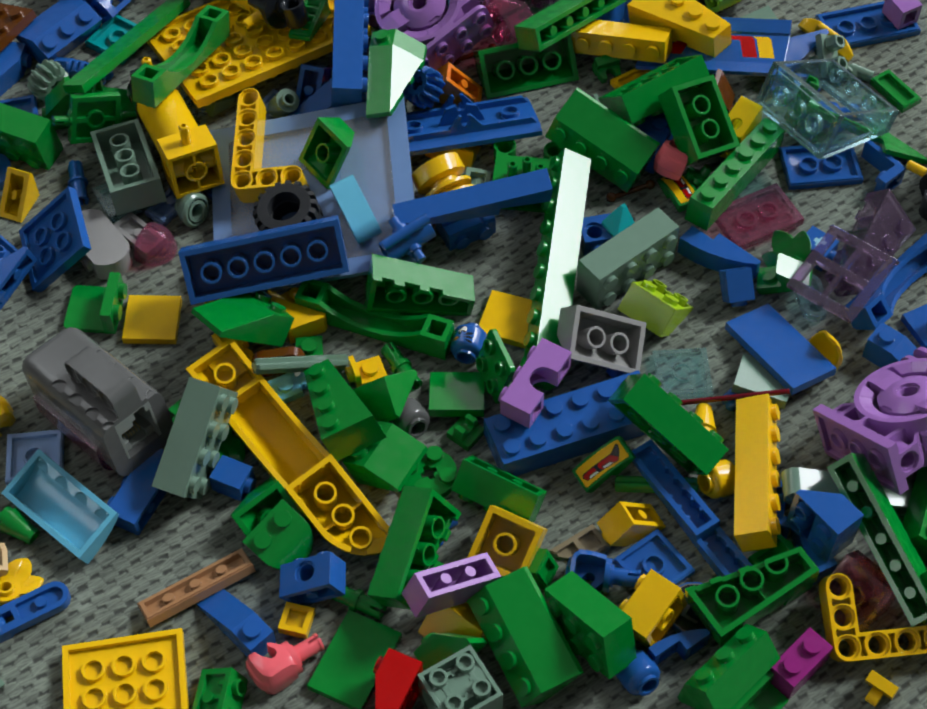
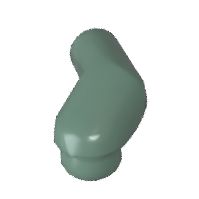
M852 63L848 65L847 70L840 73V79L851 81L859 78L870 83L875 71Z

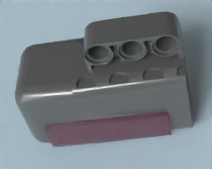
M73 327L62 330L27 355L23 360L22 371L34 394L33 399L39 412L104 469L114 470L121 476H127L159 449L165 448L173 421L163 396L81 330Z

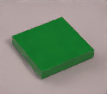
M430 372V417H465L468 413L474 417H484V378L481 372Z

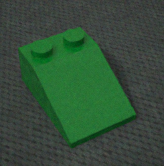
M263 291L222 298L194 307L191 311L196 318L219 337L280 347L283 346L294 321V317L286 312L285 306L271 300L272 296Z

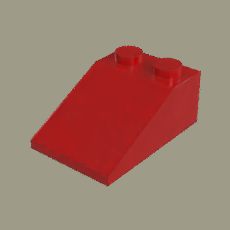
M388 648L384 657L380 656L373 669V673H375V709L413 708L419 696L417 674L423 672L421 661L391 648Z

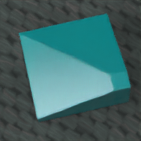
M625 203L620 205L602 221V225L612 238L635 223Z

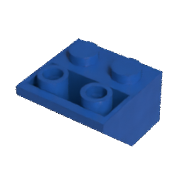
M800 489L795 493L786 521L794 533L801 535L809 543L810 548L815 554L821 555L828 562L853 543L864 514L843 494Z

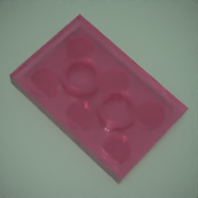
M775 183L734 200L715 223L727 239L742 249H746L772 238L775 230L787 232L803 225L804 217L780 186Z

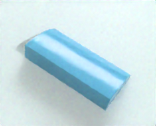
M39 449L1 493L76 557L87 564L90 563L102 547L119 516L116 511Z

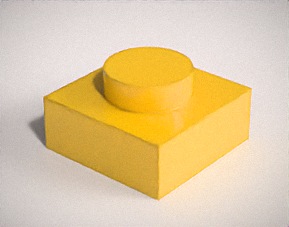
M286 601L278 625V632L307 639L315 617V608Z

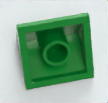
M413 369L387 375L355 388L353 391L377 421L389 422L401 416L418 372Z

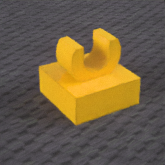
M871 670L865 679V683L872 688L865 697V701L876 707L883 695L892 700L899 687L874 670Z

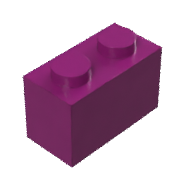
M809 627L780 656L781 659L770 669L774 673L771 684L789 700L828 661L833 646Z

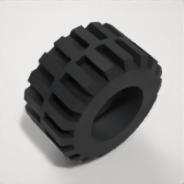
M285 180L283 184L280 182L274 183V187L271 188L269 186L265 189L266 192L264 194L260 193L258 196L259 201L255 202L253 206L255 209L253 217L259 231L321 219L323 217L322 210L313 191L306 184L302 186V183L299 181L292 183L291 180ZM297 212L293 217L287 220H280L283 216H285L288 213Z

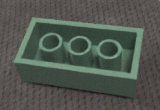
M138 118L90 132L117 216L167 201L159 173Z
M656 208L579 260L576 290L596 310L604 305H611L618 295L628 291L632 282H638L643 278L649 279L656 269L662 265L668 266L675 258L679 226L660 208Z
M189 377L152 487L184 498L202 499L203 495L207 494L211 485L209 476L212 468H215L220 459L218 451L221 442L227 438L229 433L228 422L230 416L235 413L238 406V392Z

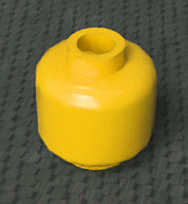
M722 459L708 475H698L697 483L701 492L711 499L733 495L735 493V465L727 459Z

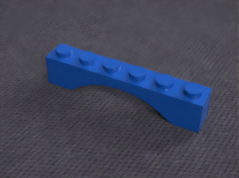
M927 232L843 307L853 328L856 330H875L881 322L885 323L893 315L896 302L902 293L927 272Z

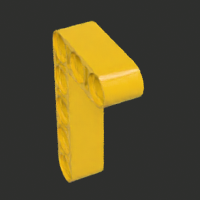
M254 88L243 90L238 96L230 181L238 199L243 203L259 201L258 196L260 193L264 194L267 187L270 186L272 188L275 186L274 183L277 182L283 184L285 180H291L292 183L299 181L302 183V186L306 184L309 187L302 169L298 166L262 168L266 107L260 93Z
M836 573L826 576L820 581L819 597L825 638L833 646L830 654L833 660L837 662H851L927 653V625L859 632L853 585L848 576ZM832 580H836L841 586V592L838 596L830 591L829 587ZM837 610L845 614L846 620L843 626L838 625L834 620V614ZM901 634H904L909 641L906 650H903L898 644V638ZM871 637L876 638L879 642L877 653H873L869 649L868 642ZM842 640H845L850 646V652L846 657L838 649L839 643Z

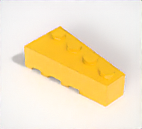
M632 0L627 4L629 22L631 24L673 28L672 41L687 43V47L714 58L732 43L731 24L696 0Z

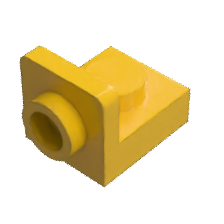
M353 355L348 356L349 366L345 367V372L349 383L354 382L356 388L387 376L379 355L358 362L355 361Z

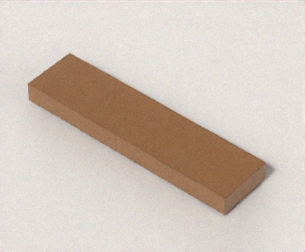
M241 548L140 601L137 605L151 628L256 571L254 565Z

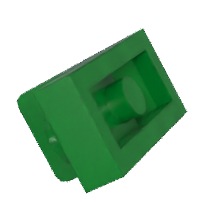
M778 253L776 266L759 268L756 289L759 294L763 295L810 290L813 268L809 264Z

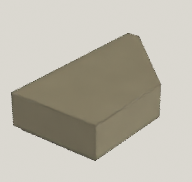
M592 524L549 550L553 558L569 560L580 549L602 554L609 549L610 545Z

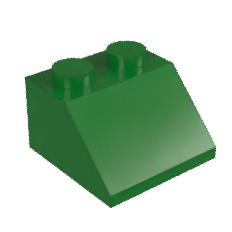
M377 421L387 438L347 456L343 463L356 482L400 492L428 451V448L393 423Z

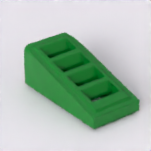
M304 0L310 20L302 28L290 29L289 38L311 41L331 14L328 0Z

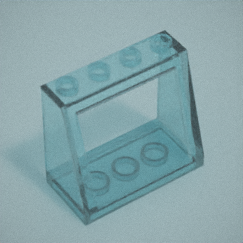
M834 59L774 61L755 103L763 106V113L818 159H826L888 133L899 113V110ZM811 75L818 78L819 88L824 89L851 112L843 113L805 82L808 76Z

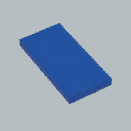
M885 1L815 15L816 20L821 21L833 31L843 36L848 41L851 49L920 35L921 32L917 22L898 30L882 13Z
M769 304L726 322L725 330L785 389L789 388L791 395L817 384L836 373V367Z

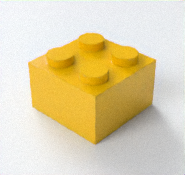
M490 505L467 558L487 552L502 576H506L525 566L529 569L548 529L496 505Z
M650 569L647 575L642 574L634 586L636 591L630 599L626 598L619 606L622 611L632 618L634 639L647 648L664 639L688 604L682 589L653 569Z

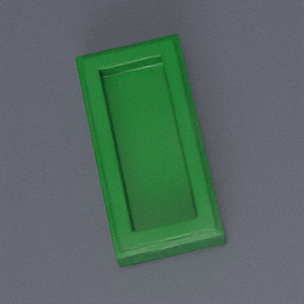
M889 69L870 80L869 84L901 113L921 102L922 98Z

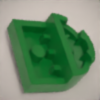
M281 499L242 542L269 567L280 570V565L292 562L296 558L310 557L314 539L307 521L286 501Z

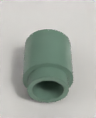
M291 89L280 90L269 101V113L274 118L288 116L298 108L299 97Z

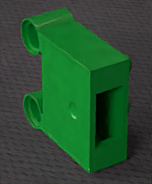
M514 140L494 143L495 166L492 181L547 168L550 178V161L554 155L557 156L563 149L551 141L544 146L543 158H534L530 156H516V142ZM545 202L501 209L545 213L543 212Z

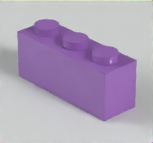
M486 552L414 573L403 590L402 595L415 618L466 603L469 598L485 585L501 578V575Z

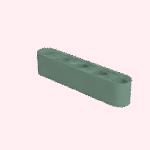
M791 467L781 473L783 498L787 504L792 505L795 493L800 489L840 494L829 471ZM907 483L909 490L901 495L882 486L897 516L905 518L913 489L912 485Z

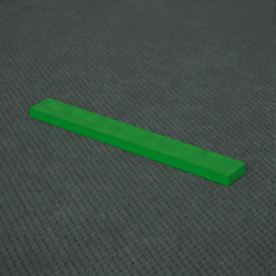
M166 0L62 86L65 93H86L191 5L190 1Z

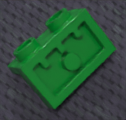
M232 667L202 669L192 709H241L247 692L248 680Z

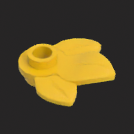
M18 558L8 564L7 575L0 577V606L42 586L44 579L31 575L32 564L28 558Z

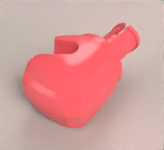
M674 139L666 140L655 156L653 168L660 175L679 181L686 170L688 156L677 149Z
M316 633L295 646L290 645L287 641L281 644L269 642L267 643L269 656L272 658H267L254 652L248 655L245 662L246 670L258 688L267 694L275 695L298 678V674L303 672V661L325 650V647Z

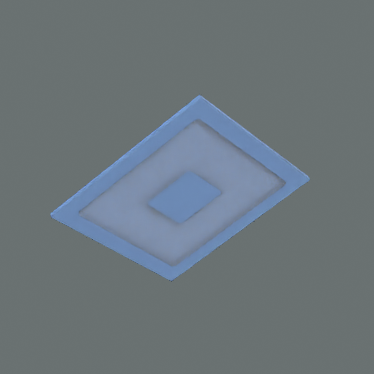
M404 97L391 116L367 119L366 102L266 120L262 168L290 165L300 167L310 190L313 191L322 210V218L339 216L349 262V272L314 280L327 282L367 275L372 254L384 256L378 243L393 234V228L388 223L394 217L392 204L415 199ZM318 117L341 118L355 132L351 148L335 182L353 174L382 231L381 234L360 244L357 243L331 189H326L298 160ZM235 126L212 130L210 133L218 146L225 184L212 188L214 241L258 232L259 229L253 217L254 203L241 202L230 181ZM297 212L288 213L285 216H283L280 220H287L293 217ZM406 255L405 257L400 259L404 261L417 263L413 257H409V255ZM302 282L269 288L260 291H276L293 287H299Z

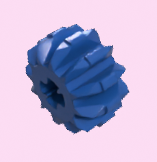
M425 65L421 70L417 69L413 75L415 80L404 89L407 95L406 99L418 108L423 109L426 107L432 108L434 102H439V96L444 94L442 88L446 85L440 72Z

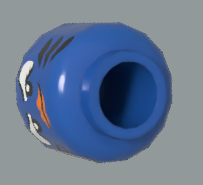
M476 323L459 325L454 331L450 351L457 361L464 364H472L476 362L487 334Z

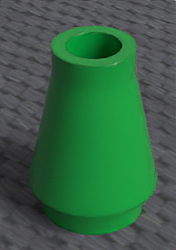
M7 506L0 512V532L24 541L28 545H31L39 536L40 531L28 521L18 508Z

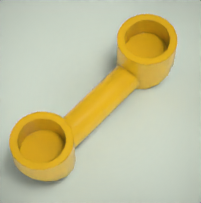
M805 18L798 24V27L805 33L828 29V35H839L816 19ZM844 38L845 46L838 50V56L845 57L847 62H849L854 55L848 41Z

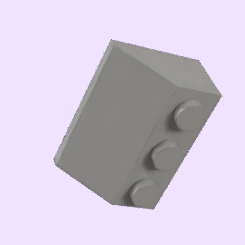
M576 304L560 309L557 337L561 347L572 352L571 360L627 374L638 370L640 372L646 322Z

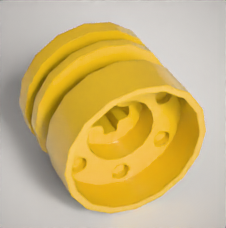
M456 152L439 155L421 165L412 174L416 190L419 194H426L425 197L473 186L471 184V177L462 175L465 172V166Z

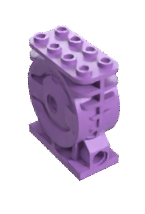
M369 0V26L379 27L380 30L397 29L425 44L427 52L424 66H430L435 70L447 62L453 64L455 60L464 53L469 52L479 41L487 38L492 33L494 26L488 9L481 5L479 0H450L449 8L447 0Z
M925 347L915 349L913 356L906 355L901 361L886 365L868 375L857 387L854 394V402L841 404L833 410L823 404L813 409L825 453L837 461L850 453L864 454L879 483L899 495L909 490L906 477L921 467L927 466V348Z

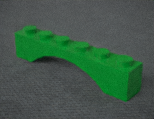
M207 5L195 16L186 38L170 58L157 65L144 63L131 75L133 101L147 107L156 108L230 36L229 11Z
M314 279L303 281L294 297L295 304L326 313L327 325L387 343L394 342L397 346L446 360L454 334V321L432 314L405 316L379 311H366L365 305L352 300L330 284Z

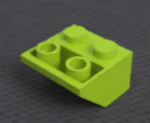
M653 279L650 281L632 282L618 310L631 319L646 322L648 330L659 337L669 336L694 307L687 303L688 299L679 293L672 294L666 290L667 286L664 283Z

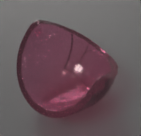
M150 222L146 224L137 237L134 257L136 262L146 266H162L169 263L176 256L178 246L168 228L161 224Z

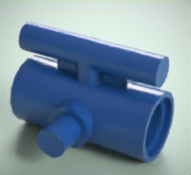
M425 213L407 225L401 223L397 216L392 217L388 223L393 228V234L378 243L383 255L395 259H401L409 255L418 264L423 262L426 256L421 251L422 245L436 237L428 215Z

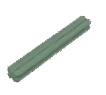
M327 354L255 358L251 366L256 375L304 372V370L312 365L329 359L337 370H345V367H348V355Z

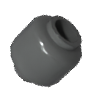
M407 398L401 416L390 421V423H393L412 437L418 438L426 432L430 416L417 400Z

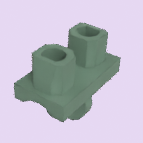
M820 33L815 35L817 48H815V56L809 58V65L817 66V72L820 73V77H829L832 80L840 79V73L848 69L845 57L838 56V50L845 46L844 37L837 34L826 35Z

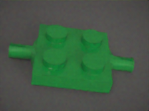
M118 91L70 94L67 115L52 116L53 126H68V141L70 144L92 143L90 132L120 124L123 121L137 119V113L135 110L122 111L121 95Z

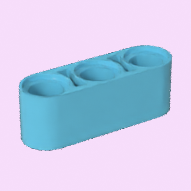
M353 174L329 185L358 244L382 233Z

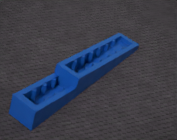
M547 168L392 204L394 216H397L400 222L406 225L425 213L431 221L430 224L499 215L501 208L551 201L553 188Z
M652 439L632 451L636 456L632 461L717 576L721 575L723 577L738 571L742 567L753 566L722 530L720 520Z

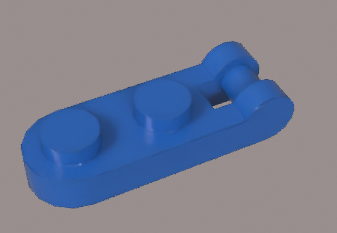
M53 581L0 606V643L13 638L14 634L66 609L71 601V595L67 586L62 582ZM13 615L15 620L6 623V619Z

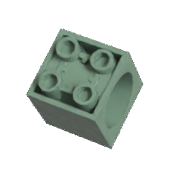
M471 644L417 674L419 698L426 709H503V693Z

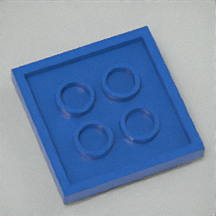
M69 186L19 230L22 247L28 248L38 259L28 273L32 290L39 293L43 292L91 250L77 191Z

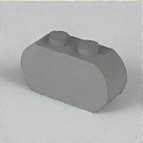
M83 210L82 214L91 245V250L80 259L83 267L87 272L93 271L98 278L108 280L110 272H119L123 276L130 270L133 264V255L131 254L129 242L101 210Z

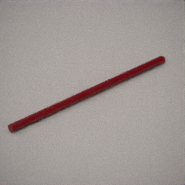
M790 389L681 400V406L736 400L762 394H769V396L790 394Z

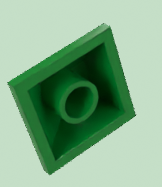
M338 117L317 118L298 159L326 189H330L329 185L335 182L351 148L355 133Z
M270 477L250 492L231 514V517L246 537L281 499L286 501L305 519L279 481L273 477Z

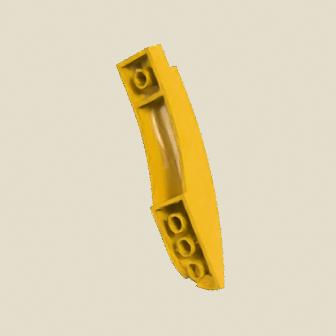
M228 338L186 368V371L192 378L238 392V406L235 413L231 414L228 424L269 475L279 481L298 509L326 541L344 552L355 555L368 556L382 552L388 535V524L332 454L301 423L261 374L256 375L253 372L251 361L233 339Z

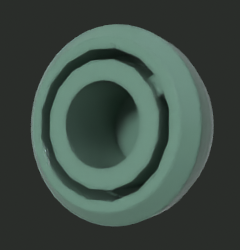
M190 193L176 201L175 210L184 225L196 228L207 218L209 202L203 194Z

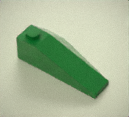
M382 29L372 32L368 60L367 119L391 116L404 97V89L415 80L413 75L417 69L421 70L424 66L427 52L426 45L397 29Z

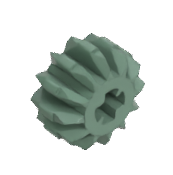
M44 59L41 64H36L34 70H31L32 73L27 78L29 81L27 88L36 98L45 101V97L64 77H68V73L58 62L52 59L49 61Z

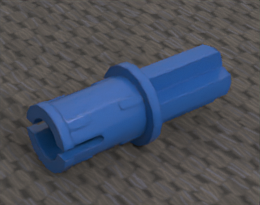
M71 160L68 165L70 178L68 186L76 189L80 206H83V199L87 205L89 203L87 194L88 180L84 177L82 162Z

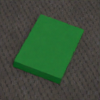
M348 610L308 682V690L350 709H364L375 689V673H373L376 661L380 656H385L388 648L396 650L402 638V633Z

